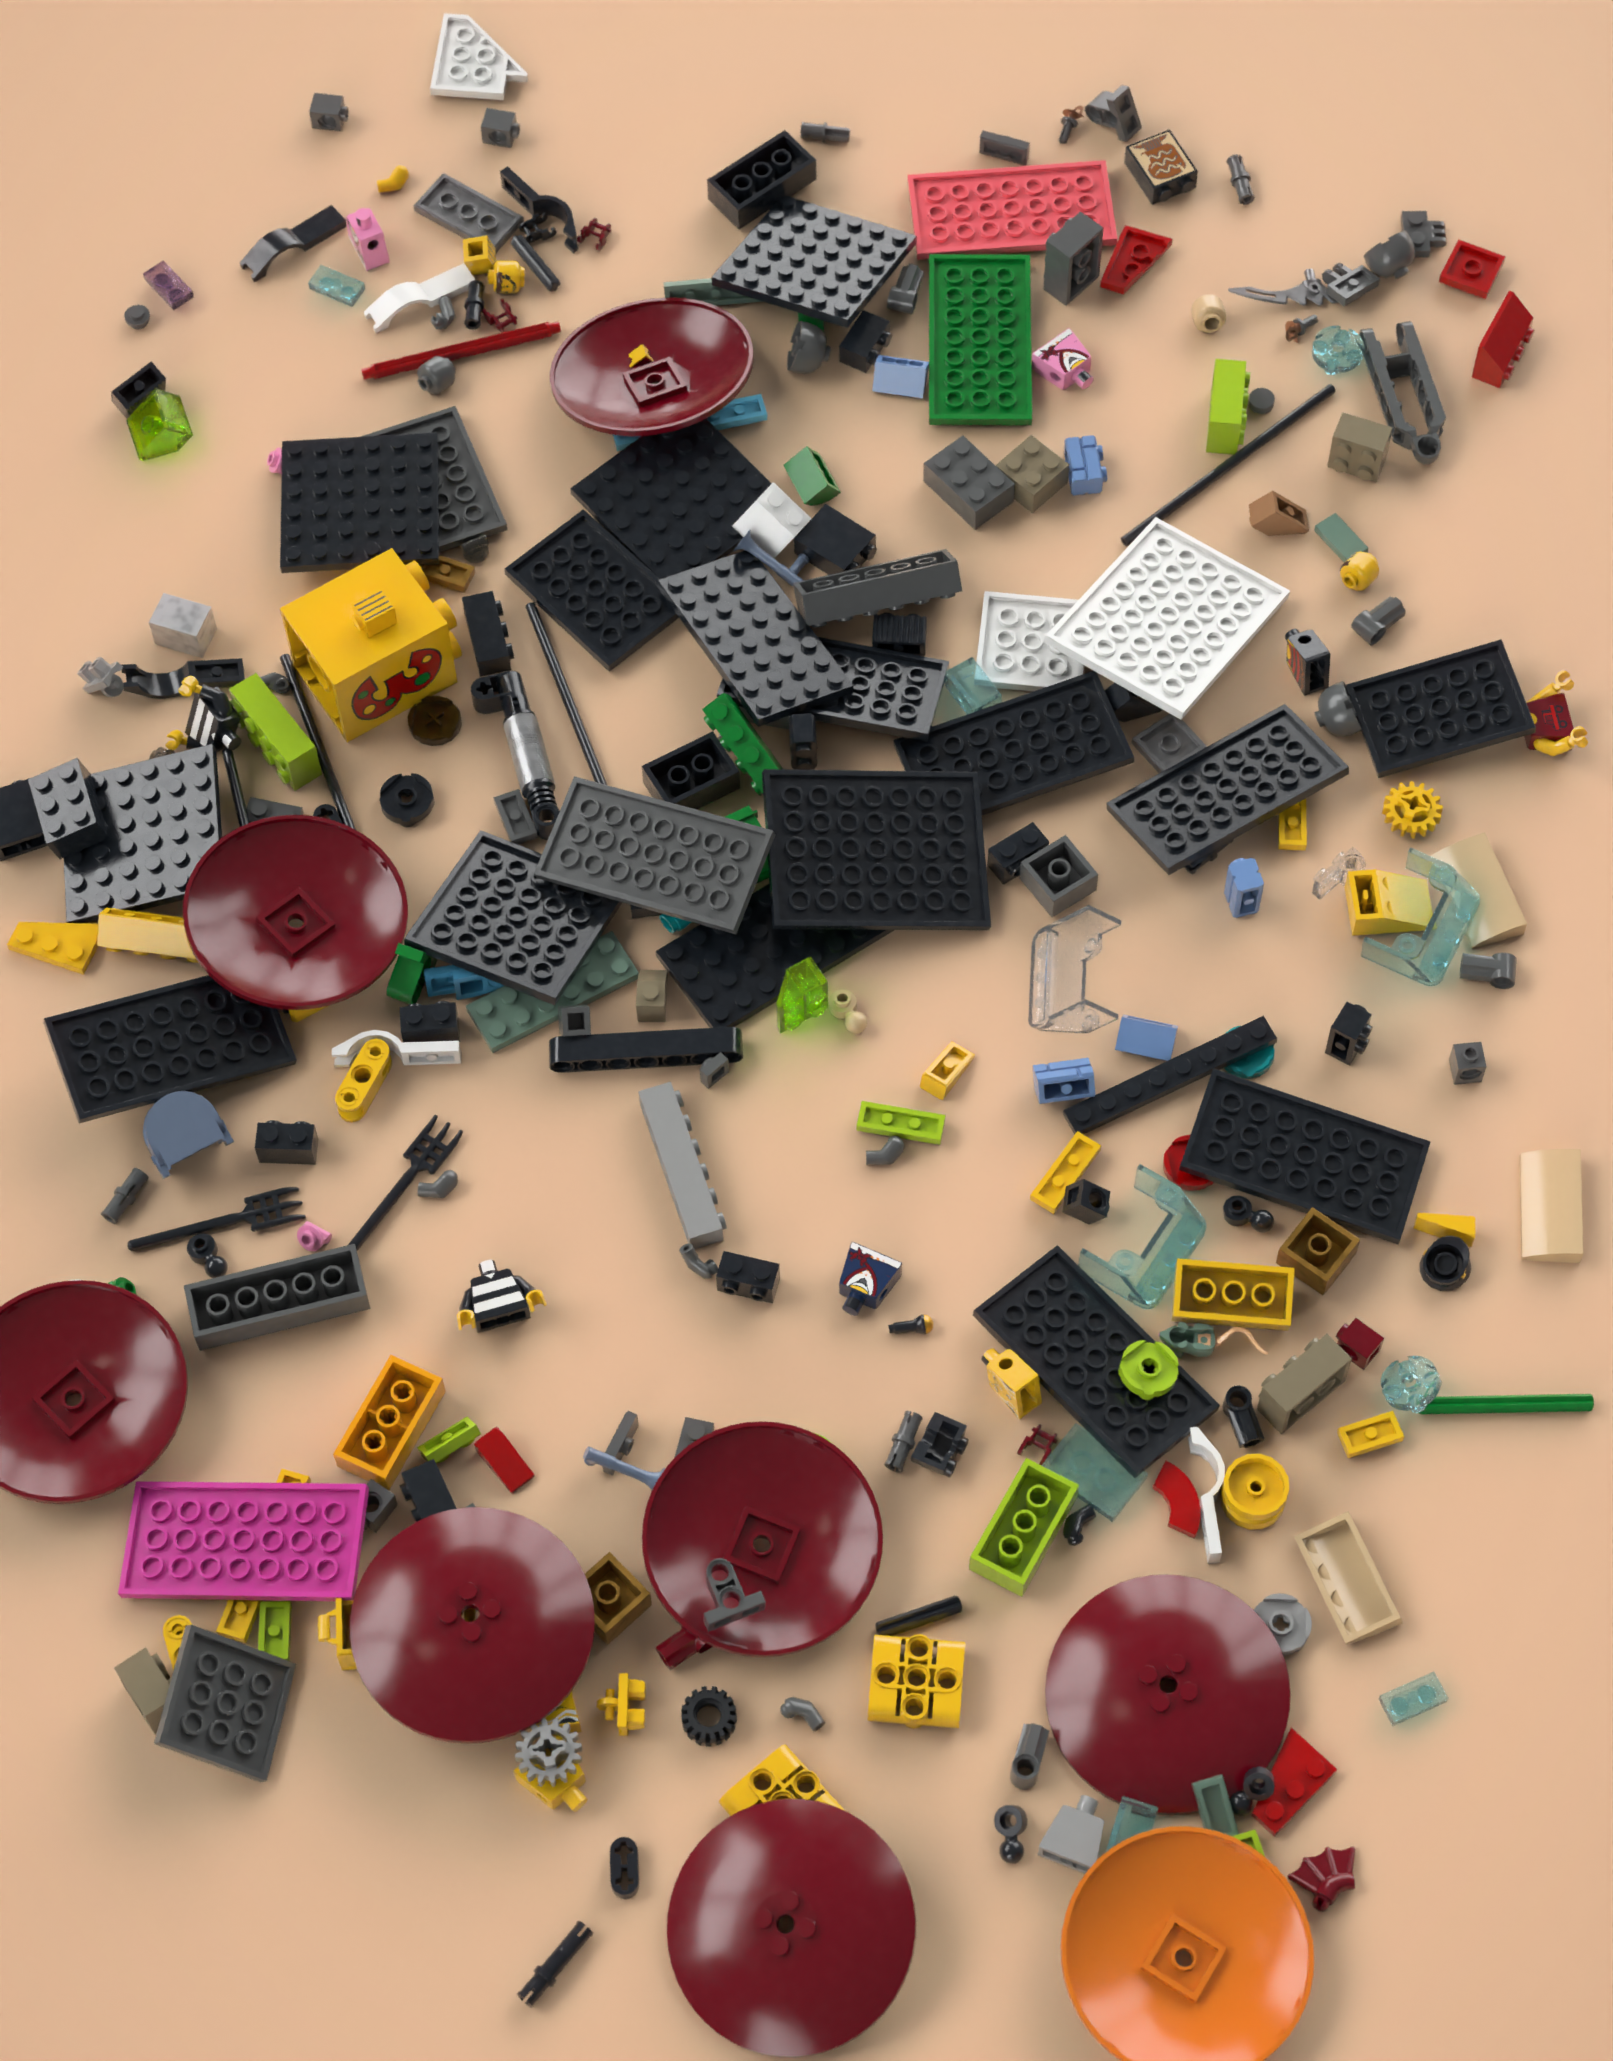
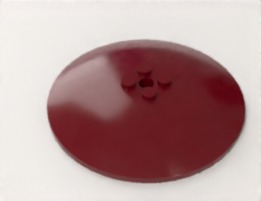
M686 298L640 300L605 311L585 322L569 335L559 347L552 361L550 385L554 399L560 409L568 417L584 427L619 436L662 434L696 424L729 404L740 393L750 377L754 363V350L751 337L744 325L735 316L718 306ZM643 344L649 350L648 354L653 359V362L645 357L633 367H630L632 358L629 357V353Z
M282 815L260 819L243 825L228 833L211 846L196 864L187 883L183 900V921L186 937L194 956L208 975L219 985L255 1004L285 1010H305L330 1006L345 1001L367 989L386 972L397 956L395 951L398 943L403 944L408 922V902L404 884L398 870L386 853L371 839L359 831L334 820L309 815ZM293 919H299L304 924L301 927L294 928L288 923Z
M72 1280L33 1288L14 1297L0 1307V1488L26 1500L40 1503L71 1504L90 1501L106 1496L130 1484L145 1473L160 1458L174 1438L182 1421L188 1394V1374L184 1354L174 1331L152 1305L138 1295L121 1287L97 1281ZM79 1394L82 1396L79 1404L75 1406L66 1404L70 1395Z
M765 1421L745 1422L730 1425L702 1436L688 1445L668 1464L658 1478L646 1505L642 1527L643 1558L648 1578L656 1596L672 1618L687 1632L706 1644L732 1654L749 1657L783 1656L809 1649L824 1642L848 1624L861 1609L875 1584L880 1568L883 1551L882 1520L874 1493L866 1478L854 1462L834 1444L811 1431L789 1424ZM759 1538L768 1540L770 1543L769 1550L766 1552L756 1551L753 1547L754 1541ZM722 1558L729 1561L733 1566L745 1597L759 1591L762 1592L765 1599V1610L708 1632L704 1623V1613L716 1609V1606L706 1584V1570L712 1560ZM717 1570L711 1575L717 1581H723L728 1577L726 1572L722 1570ZM730 1597L725 1599L723 1604L725 1607L733 1609L739 1605V1602L735 1598Z
M485 1507L458 1508L443 1511L415 1522L393 1537L377 1553L363 1574L354 1596L350 1616V1641L354 1661L363 1684L378 1705L394 1720L420 1735L435 1740L461 1744L486 1743L514 1736L541 1722L542 1719L555 1711L570 1695L586 1668L593 1645L595 1630L594 1605L587 1578L580 1564L566 1545L551 1531L529 1518L510 1511ZM470 1608L476 1609L479 1612V1617L473 1622H467L462 1618L465 1610Z
M1162 1574L1137 1577L1118 1583L1094 1596L1075 1613L1062 1630L1053 1648L1046 1674L1045 1698L1049 1724L1054 1739L1069 1765L1082 1780L1104 1797L1122 1806L1150 1814L1183 1815L1199 1812L1191 1783L1217 1775L1223 1776L1229 1798L1235 1792L1244 1791L1243 1779L1245 1773L1254 1767L1267 1769L1282 1743L1290 1712L1291 1692L1286 1662L1274 1635L1265 1622L1251 1607L1229 1591L1213 1583L1183 1575ZM1164 1679H1172L1177 1684V1689L1172 1693H1165L1160 1689L1159 1684Z
M781 1799L756 1804L733 1814L714 1827L697 1844L681 1868L672 1891L667 1915V1943L671 1965L676 1980L694 2011L714 2031L732 2043L751 2051L777 2057H802L827 2052L845 2045L872 2027L884 2015L900 1992L911 1966L916 1942V1911L912 1890L904 1869L889 1845L876 1831L849 1812L833 1805L806 1799ZM790 1915L795 1922L794 1929L787 1934L781 1933L778 1928L779 1920L783 1916Z

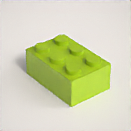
M1215 358L1207 432V453L1234 455L1238 450V445H1243L1247 421L1246 409L1249 398L1248 388L1251 372H1246L1247 361Z

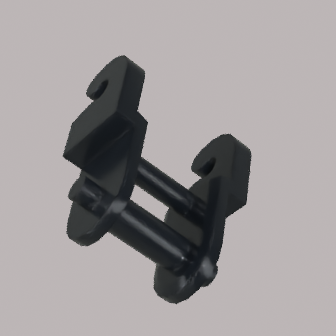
M546 212L542 213V217L539 214L532 215V219L519 225V230L526 233L525 239L528 243L539 239L544 241L556 235L557 231L554 227L549 232L547 228L543 230L537 226L547 220L548 215ZM535 228L536 231L530 232V229Z

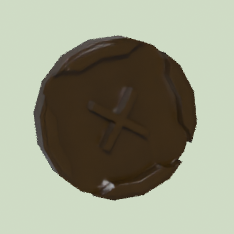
M429 696L421 699L420 703L414 704L408 714L409 731L414 739L425 745L437 746L452 741L459 733L462 725L458 707L450 699L441 696Z

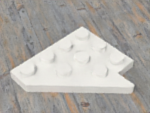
M444 13L430 86L431 95L504 100L507 81L528 83L527 72L470 16Z

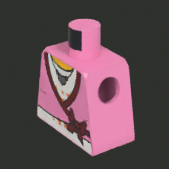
M360 208L355 213L349 214L346 217L348 237L366 271L389 263L384 234L371 209ZM370 241H371V244H374V248H373V249H369V248L367 247V245H368V243H369Z
M1070 328L1032 353V370L1060 389H1067L1075 382L1082 389H1086L1093 382V377L1089 374L1091 356Z

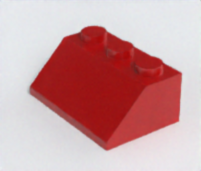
M1508 291L1479 344L1472 378L1497 388L1502 386L1504 380H1510L1515 368L1513 363L1520 361L1525 349L1523 345L1524 343H1530L1535 329L1531 328L1534 317L1512 291Z

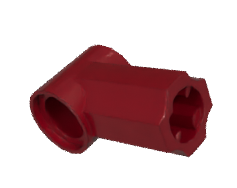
M681 1627L680 1631L655 1648L666 1667L672 1670L695 1653L702 1654L713 1646L702 1642Z

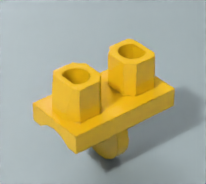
M619 1673L618 1698H615V1689L609 1688L606 1689L605 1698H600L596 1702V1708L605 1711V1720H614V1711H618L617 1728L619 1729V1736H628V1730L645 1728V1709H629V1700H645V1681L629 1679L628 1673Z

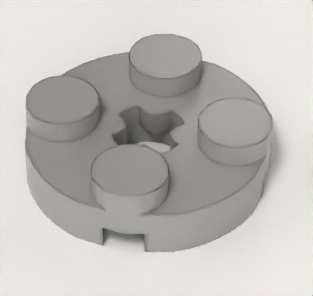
M1272 1594L1264 1598L1255 1607L1254 1611L1274 1635L1282 1654L1290 1655L1300 1651L1308 1640L1312 1628L1311 1616L1307 1608H1304L1298 1602V1599L1287 1594ZM1278 1618H1283V1622L1289 1624V1628H1285L1284 1631H1278L1276 1627H1273L1272 1623H1276Z

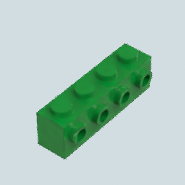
M722 693L702 709L706 714L704 720L713 731L717 729L722 736L719 739L720 743L727 752L732 751L737 757L735 761L737 767L743 774L748 773L753 779L750 783L751 786L761 796L763 794V770L783 769V767L731 695Z

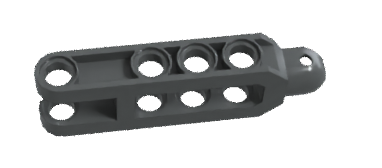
M1411 321L1397 323L1396 338L1401 354L1386 357L1380 341L1376 340L1373 329L1360 330V348L1387 426L1392 427L1391 438L1393 442L1408 450L1412 449L1414 457L1422 464L1435 462L1441 449L1439 437L1443 433L1442 426L1446 420V415L1413 323ZM1410 376L1429 430L1427 434L1417 436L1416 428L1409 425L1408 422L1405 423L1401 411L1402 404L1397 400L1394 391L1395 384L1390 379Z

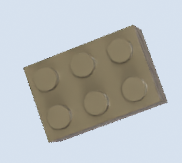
M1328 1334L1320 1340L1314 1338L1307 1344L1304 1349L1305 1352L1301 1356L1297 1357L1295 1355L1284 1364V1370L1278 1375L1274 1373L1269 1375L1261 1384L1262 1390L1258 1396L1260 1399L1257 1410L1280 1434L1284 1433L1346 1380L1352 1358Z

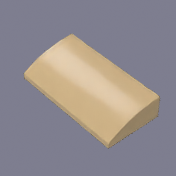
M1485 832L1456 842L1431 856L1432 862L1472 949L1524 935L1527 922Z
M1548 1149L1520 1153L1522 1260L1580 1263L1583 1256L1581 1149Z
M1349 1511L1294 1536L1346 1645L1372 1637L1403 1623Z

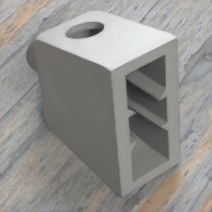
M1081 1795L1076 1809L1063 1805L1039 1845L1038 1856L1086 1873L1097 1861L1104 1820L1093 1816L1098 1801L1092 1797Z

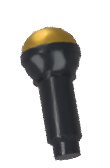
M921 1314L914 1318V1320L895 1322L888 1325L889 1333L899 1334L916 1331V1333L927 1334L933 1329V1320L930 1316Z

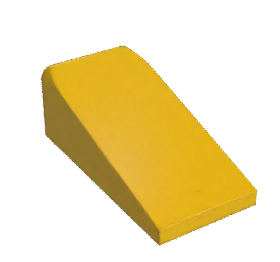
M951 1041L922 1074L920 1088L943 1100L972 1062L975 1054Z
M1417 1213L1414 1229L1439 1238L1456 1236L1461 1238L1467 1244V1247H1472L1475 1239V1217Z

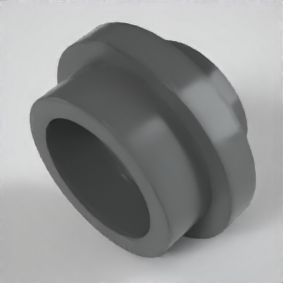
M133 305L125 311L124 318L126 323L132 328L142 329L147 326L150 320V313L143 305Z

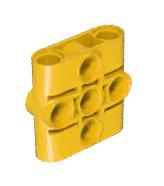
M921 1634L911 1637L874 1635L867 1721L899 1723L912 1729L923 1725L959 1728L965 1642L929 1639ZM901 1644L905 1645L904 1662H900ZM916 1647L925 1649L927 1653L922 1657H917L911 1651ZM933 1647H937L936 1665H932ZM883 1674H889L894 1680L889 1684H884L878 1678ZM918 1676L925 1682L920 1686H913L909 1683V1679ZM943 1679H950L955 1685L950 1689H945L940 1686L939 1682ZM897 1698H901L900 1716H896ZM929 1700L933 1701L932 1719L928 1718ZM910 1706H918L921 1708L922 1713L912 1716L906 1710Z
M786 1744L771 1753L732 1786L719 1800V1804L730 1816L753 1805L781 1799L819 1801L844 1810L823 1787L817 1774L809 1771ZM759 1780H767L771 1784L768 1789L763 1791L758 1790L754 1785ZM807 1782L811 1783L815 1788L810 1793H802L798 1787L802 1783Z

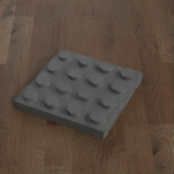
M192 1624L185 1626L154 1744L258 1782L267 1781L296 1664Z

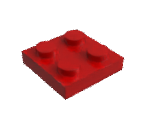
M1458 239L1440 274L1439 282L1486 299L1504 264L1506 256Z

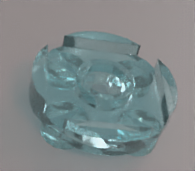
M1329 326L1320 330L1315 336L1312 346V357L1316 364L1323 368L1327 374L1336 375L1348 372L1361 363L1364 344L1362 338L1354 330L1349 329L1346 331L1340 329L1341 326ZM1333 347L1343 348L1342 352H1335Z
M1408 1356L1409 1360L1399 1363V1360H1396L1385 1369L1381 1377L1382 1392L1386 1401L1392 1407L1398 1410H1411L1414 1413H1420L1426 1409L1427 1404L1435 1399L1439 1393L1442 1380L1434 1364L1429 1359L1421 1356ZM1414 1379L1416 1380L1415 1385L1406 1387V1382L1411 1383Z

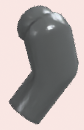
M448 296L442 297L438 301L441 313H436L437 317H431L432 325L438 330L446 329L455 319L454 308Z
M276 672L260 677L267 687L275 692L283 694L291 688L290 680Z
M892 1136L881 1150L866 1151V1165L893 1164L904 1150L902 1139L899 1136Z
M447 1170L434 1183L419 1182L418 1196L446 1197L458 1183L456 1172Z
M691 1243L685 1244L680 1248L679 1251L688 1268L699 1276L709 1279L712 1278L713 1274L717 1273L718 1267L712 1259L703 1263Z
M790 1697L780 1707V1711L785 1718H793L795 1715L802 1716L812 1731H817L825 1725V1721L810 1701Z

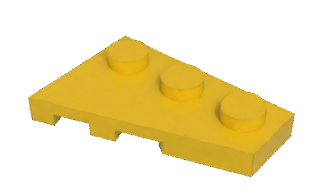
M18 922L7 946L9 950L84 975L98 948V924Z

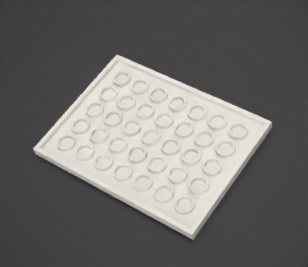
M1155 517L1048 632L1044 643L1182 720L1288 599L1290 590Z

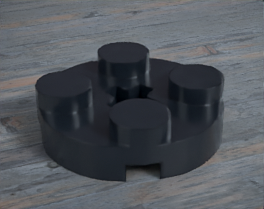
M402 773L396 774L386 780L380 790L379 800L383 814L392 822L401 824L403 827H411L426 818L435 804L430 783L419 774L411 773V776H402ZM412 795V801L404 803L401 796L408 797Z

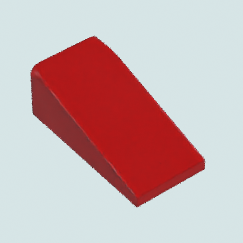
M498 1426L474 1443L476 1452L511 1494L535 1476Z

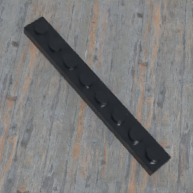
M1261 1016L1096 1094L1095 1097H1090L1063 1110V1115L1074 1135L1077 1131L1082 1134L1088 1133L1210 1075L1213 1069H1223L1277 1043V1037L1265 1017Z

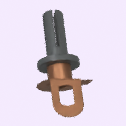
M1077 106L1074 110H1063L1064 117L1061 118L1063 128L1058 140L1060 143H1067L1071 129L1076 128L1078 125L1075 119L1084 117L1082 115L1083 106Z
M1312 315L1304 320L1296 318L1293 321H1287L1285 324L1286 340L1288 342L1292 340L1297 342L1298 336L1304 335L1306 328L1318 323L1317 315Z

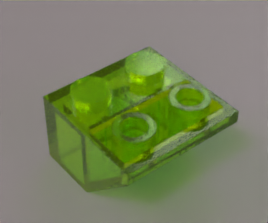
M811 956L786 969L776 1003L777 1029L780 1034L786 1030L796 1029L803 1021L810 1017L815 1018L822 1015L828 1008V981Z

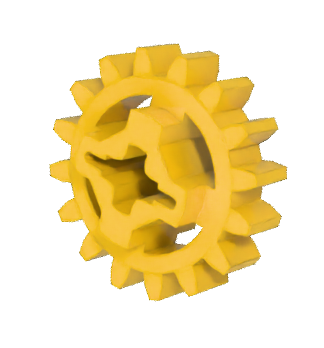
M1410 781L1409 787H1405L1401 782L1399 783L1398 790L1391 788L1389 796H1385L1382 814L1386 815L1384 822L1385 824L1392 823L1391 831L1400 829V836L1402 837L1406 832L1410 833L1412 839H1415L1416 833H1420L1422 837H1425L1427 829L1433 832L1435 831L1436 824L1440 823L1443 805H1439L1440 796L1433 797V788L1427 791L1424 790V783H1421L1419 787H1415L1414 782Z

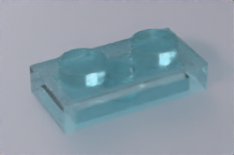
M323 265L319 266L308 282L309 289L351 307L355 305L365 290L364 282Z
M1432 1672L1380 1695L1379 1701L1392 1726L1446 1703L1448 1696L1435 1672Z

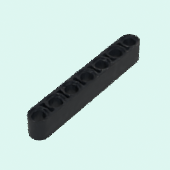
M736 1027L558 1036L549 1040V1068L554 1072L565 1073L702 1065L705 1060L710 1057L714 1058L720 1052L728 1059L729 1063H736L743 1059L742 1031Z

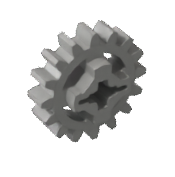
M544 1718L541 1722L542 1726L537 1727L536 1724L531 1726L532 1731L530 1733L524 1730L521 1731L524 1742L517 1741L515 1745L516 1749L522 1752L516 1753L515 1759L516 1762H522L518 1766L521 1773L528 1771L527 1780L529 1782L538 1778L539 1786L542 1787L545 1780H550L551 1786L555 1787L556 1779L560 1778L566 1783L567 1772L574 1775L577 1773L576 1767L573 1764L582 1762L581 1756L576 1753L583 1750L581 1743H575L579 1739L578 1733L572 1732L569 1734L570 1724L566 1723L561 1728L557 1718L554 1719L552 1725H548L546 1718ZM552 1734L560 1736L564 1740L559 1741L556 1738H554ZM540 1737V1739L536 1742L535 1745H531L534 1742V1740ZM547 1748H552V1756L550 1757L545 1755ZM562 1760H566L561 1767L557 1768ZM539 1764L540 1766L545 1768V1771L540 1770L533 1765Z

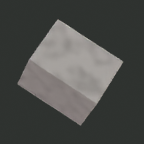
M163 593L149 621L156 645L203 658L217 630L210 606Z

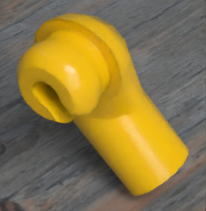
M399 165L393 170L389 179L377 180L378 192L400 190L409 177L408 169L405 166Z

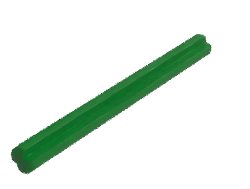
M1592 1394L1419 1397L1417 1401L1419 1414L1592 1411L1594 1408Z

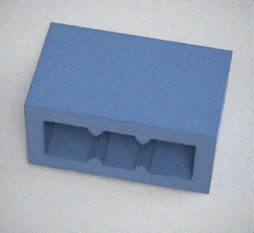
M878 355L875 361L872 391L923 398L929 362Z
M1123 1014L1115 1050L1168 1061L1172 1056L1178 1026Z

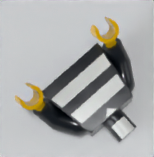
M193 676L186 677L181 682L182 685L178 689L179 693L182 696L189 697L195 692L185 729L188 738L184 737L181 731L173 730L166 737L173 738L175 741H168L165 746L170 750H175L180 745H186L187 749H193L213 744L217 752L225 748L229 750L237 749L242 742L241 738L236 734L240 717L229 702L226 693L222 692L218 687L212 688L205 684L200 686L197 679Z
M486 1260L478 1265L481 1276L472 1278L470 1280L471 1288L467 1289L464 1293L459 1313L457 1314L458 1329L462 1330V1326L467 1324L472 1325V1329L476 1328L477 1333L529 1319L531 1318L530 1311H535V1305L543 1304L546 1306L547 1304L541 1290H536L521 1276H513L510 1269L498 1271L494 1260Z

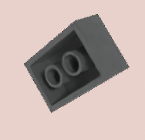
M1081 211L1074 218H1069L1064 226L1057 233H1052L1046 241L1043 290L1065 306L1100 275L1104 228Z
M963 435L924 463L923 482L974 530L1014 502L1015 483Z

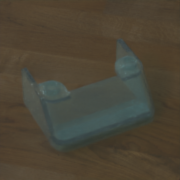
M1410 847L1407 855L1406 869L1427 877L1433 888L1444 893L1421 938L1410 933H1404L1395 939L1392 947H1388L1365 936L1361 957L1423 985L1435 986L1443 980L1479 908L1480 895L1453 866Z
M1139 1164L1136 1170L1134 1188L1155 1199L1157 1206L1167 1212L1168 1215L1140 1256L1130 1250H1119L1106 1262L1082 1248L1078 1266L1095 1282L1142 1309H1153L1159 1305L1174 1282L1177 1258L1189 1259L1204 1237L1206 1220L1178 1185Z

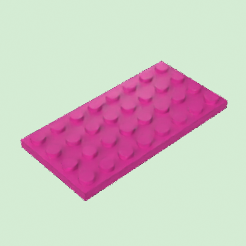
M136 1481L118 1595L121 1598L335 1601V1598H342V1600L353 1601L357 1586L369 1487L367 1484Z

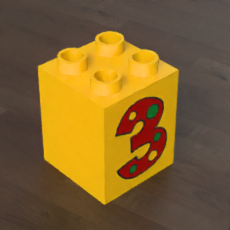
M393 548L280 608L294 668L346 742L413 707L415 703L417 705L421 702V699L433 696L457 683L454 660L462 656V651L455 636L450 631L457 627L456 618L443 598L433 603L428 598L425 591L430 589L429 582L416 561H412L404 565ZM381 589L395 608L397 623L369 638L363 629L359 631L352 620L354 615L352 604Z

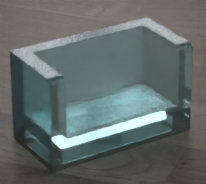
M973 657L945 671V687L966 714L1001 703V693Z
M1122 1796L1106 1852L1125 1839L1152 1830L1158 1807Z

